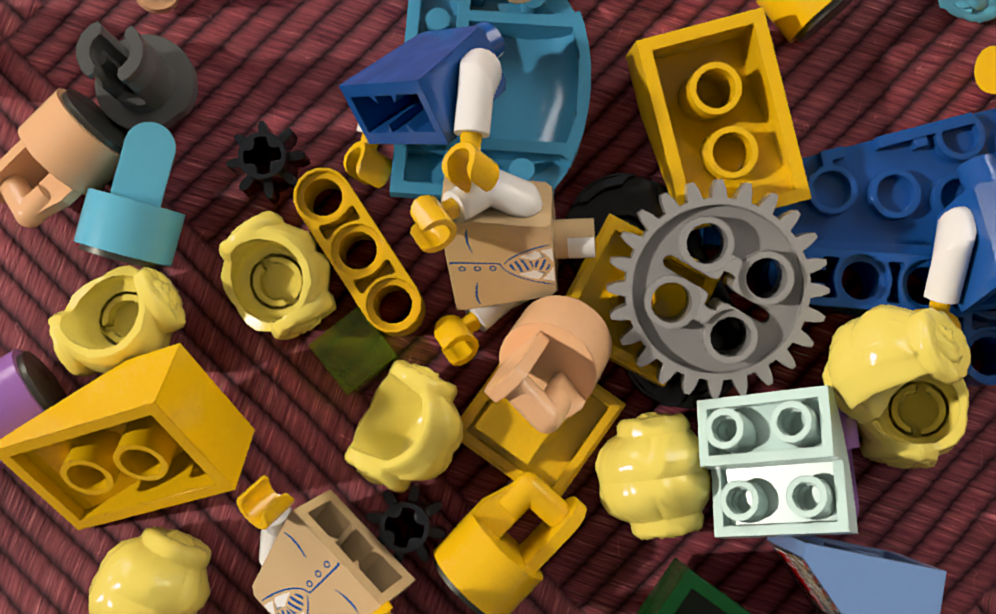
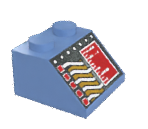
M818 536L767 537V540L818 614H940L947 571L896 552Z

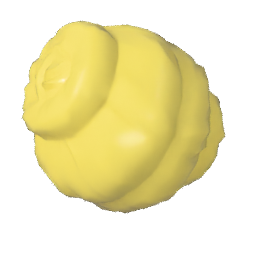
M265 211L251 217L231 232V235L220 243L219 253L224 260L221 272L224 291L244 322L254 330L271 332L273 337L278 340H288L311 331L321 322V319H324L336 310L337 305L334 295L329 291L331 265L328 259L318 251L317 242L308 231L286 224L277 213Z
M132 265L119 266L102 277L88 282L72 295L64 311H60L48 319L49 332L53 339V348L56 356L71 374L89 377L97 372L106 373L125 360L168 347L173 332L183 328L186 323L185 311L182 308L183 302L178 294V290L161 271L149 267L138 269Z
M880 304L866 311L861 317L852 319L837 329L832 336L828 361L824 367L822 379L824 385H829L833 388L837 407L849 418L855 419L859 424H868L883 415L890 398L909 381L926 374L947 384L960 381L968 374V368L971 364L970 348L962 330L957 328L943 311H937L933 308L912 311L893 305Z
M405 360L394 361L388 376L375 391L370 407L359 421L353 442L344 455L346 462L354 466L356 471L368 482L378 484V486L384 485L399 494L405 492L412 481L432 480L443 473L452 462L453 454L459 448L463 439V422L453 404L457 395V386L439 378V373H435L428 367L420 366L417 363L411 364Z
M926 374L907 382L890 398L880 418L868 424H859L857 422L858 434L861 438L860 450L862 456L870 461L886 463L888 466L901 469H927L934 467L938 461V456L951 451L966 432L969 391L964 379L962 378L960 381L947 384Z
M647 412L639 415L637 418L620 420L617 425V435L607 440L600 449L595 462V470L600 483L599 498L607 513L616 519L630 523L632 533L641 540L675 538L693 531H699L704 522L702 511L710 499L712 489L711 475L709 469L700 467L699 438L690 429L688 419L682 413Z
M156 526L146 528L139 537L121 541L106 554L97 574L92 580L89 588V614H198V610L204 607L211 592L207 575V566L211 559V549L200 539L177 529L167 530L165 527Z

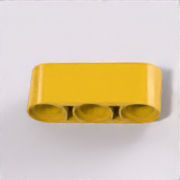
M315 168L307 171L297 181L294 188L293 202L297 212L364 316L376 329L392 337H404L414 333L422 325L426 316V304L423 296L359 197L338 171L330 168ZM327 189L341 191L342 202L334 213L327 216H318L314 213V201L322 191ZM359 240L375 242L377 255L368 267L363 269L348 267L346 254L353 243ZM393 291L408 293L412 300V309L409 315L398 323L384 322L380 315L382 299Z

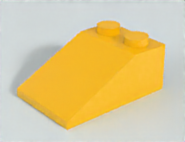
M764 7L637 40L625 57L640 115L669 195L678 205L685 203V184L694 182L704 199L708 198L710 186L715 179H723L727 198L733 197L741 183H751L753 192L751 203L755 205L767 193L779 195L776 208L812 199ZM704 223L699 226H696L693 230L704 228L711 225Z
M178 343L125 360L0 439V460L77 530H82L235 490L255 429L183 345Z

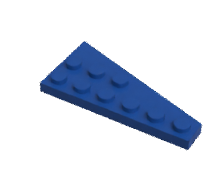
M996 108L974 114L971 112L878 136L871 141L848 147L840 146L821 151L817 155L802 158L812 199L775 208L773 215L778 217L789 210H798L801 215L791 229V232L794 235L804 232L815 233L818 238L810 246L932 256L937 230L935 225L937 215L964 192L956 175V169L965 161L978 155L993 154L996 157ZM712 225L699 229L700 246H703V248L719 249L720 236L718 231Z

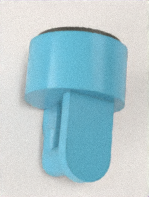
M142 122L129 130L124 140L110 193L92 188L87 189L73 240L80 243L78 249L109 259L164 271L165 266H172L186 215L161 208L176 154L175 140L167 128L155 122Z

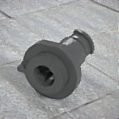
M99 21L90 24L82 32L76 45V60L84 74L90 79L95 77V92L98 103L103 112L113 122L127 131L142 122H155L168 129L191 112L198 95V77L193 63L180 47L161 36L141 35L132 26L125 30L124 37L126 39L119 41Z

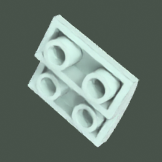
M824 385L697 400L700 467L711 470L714 535L716 538L737 539L858 534L848 453L835 395L831 386Z

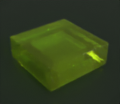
M359 306L309 344V347L347 395L354 393L399 357L381 332L366 319Z

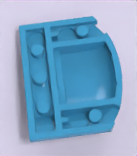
M408 0L404 43L425 31L474 26L482 21L489 22L499 30L504 39L505 51L498 60L506 79V89L493 102L490 136L482 139L480 151L495 161L500 170L527 181L546 182L553 187L554 196V189L567 174L577 155L585 129L590 102L591 59L586 28L580 10L574 12L567 0H531L522 4L511 3L507 0ZM460 136L449 145L394 144L389 190L390 197L418 198L422 195H432L441 200L444 180L442 161L449 149L455 144L460 143Z

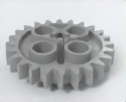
M723 179L712 181L708 198L704 199L694 182L685 184V203L678 205L667 193L659 195L663 215L657 218L645 210H639L637 212L638 218L646 229L643 234L639 236L622 231L620 235L624 242L633 249L630 257L612 256L610 258L612 265L625 272L623 280L606 284L607 292L624 296L625 303L609 311L611 320H630L632 323L619 336L621 344L630 345L642 341L643 346L635 357L636 364L641 368L658 359L660 363L657 368L656 378L661 384L666 383L676 372L681 373L680 382L684 394L690 395L699 379H703L712 398L719 397L723 380H730L740 395H746L748 388L747 375L755 373L768 386L773 384L769 364L777 360L782 365L793 370L796 367V363L787 350L790 345L796 343L812 348L814 344L812 339L801 330L804 321H825L826 316L809 307L810 298L821 297L830 293L829 287L811 282L810 277L811 273L825 267L827 261L822 258L805 257L803 252L818 238L817 235L813 232L794 235L791 232V229L801 215L798 210H789L778 217L774 216L773 213L779 196L775 193H767L756 205L752 204V184L748 182L741 183L732 198H727ZM707 223L718 231L720 247L713 258L706 261H696L689 254L687 239L690 232L696 226ZM672 255L714 279H718L725 272L724 286L765 309L767 318L764 321H757L715 297L709 301L708 305L704 304L708 293L666 268L663 264L664 258ZM762 258H768L777 269L775 285L763 294H753L747 285V272L754 262ZM675 282L681 284L686 292V303L680 313L672 317L656 315L652 309L651 299L657 288L665 283ZM726 317L738 318L742 324L743 331L738 344L728 350L713 348L710 338L713 326L719 320Z

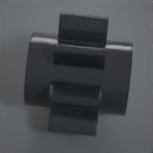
M265 121L259 122L258 132L246 138L239 134L234 136L236 142L240 145L238 158H233L226 162V166L234 173L247 174L239 186L242 192L251 197L261 187L264 189L266 197L273 204H278L280 199L279 192L289 187L295 188L298 181V168L311 164L310 159L304 152H290L298 140V137L290 128L282 131L279 137H277ZM274 152L280 160L272 161L269 167L270 172L264 174L258 166L267 164L268 154Z
M415 483L410 489L408 497L399 499L396 492L386 489L383 491V495L389 508L385 512L373 510L366 515V519L370 522L380 524V535L376 538L383 545L395 551L394 557L400 563L403 561L406 553L416 551L422 561L427 562L431 557L430 548L425 542L428 536L440 539L445 538L447 534L446 528L433 524V514L437 513L444 503L442 500H436L427 505L419 499L421 486L418 483ZM406 508L415 510L414 521L424 525V531L416 530L409 540L401 538L400 526L391 523V519L399 517Z

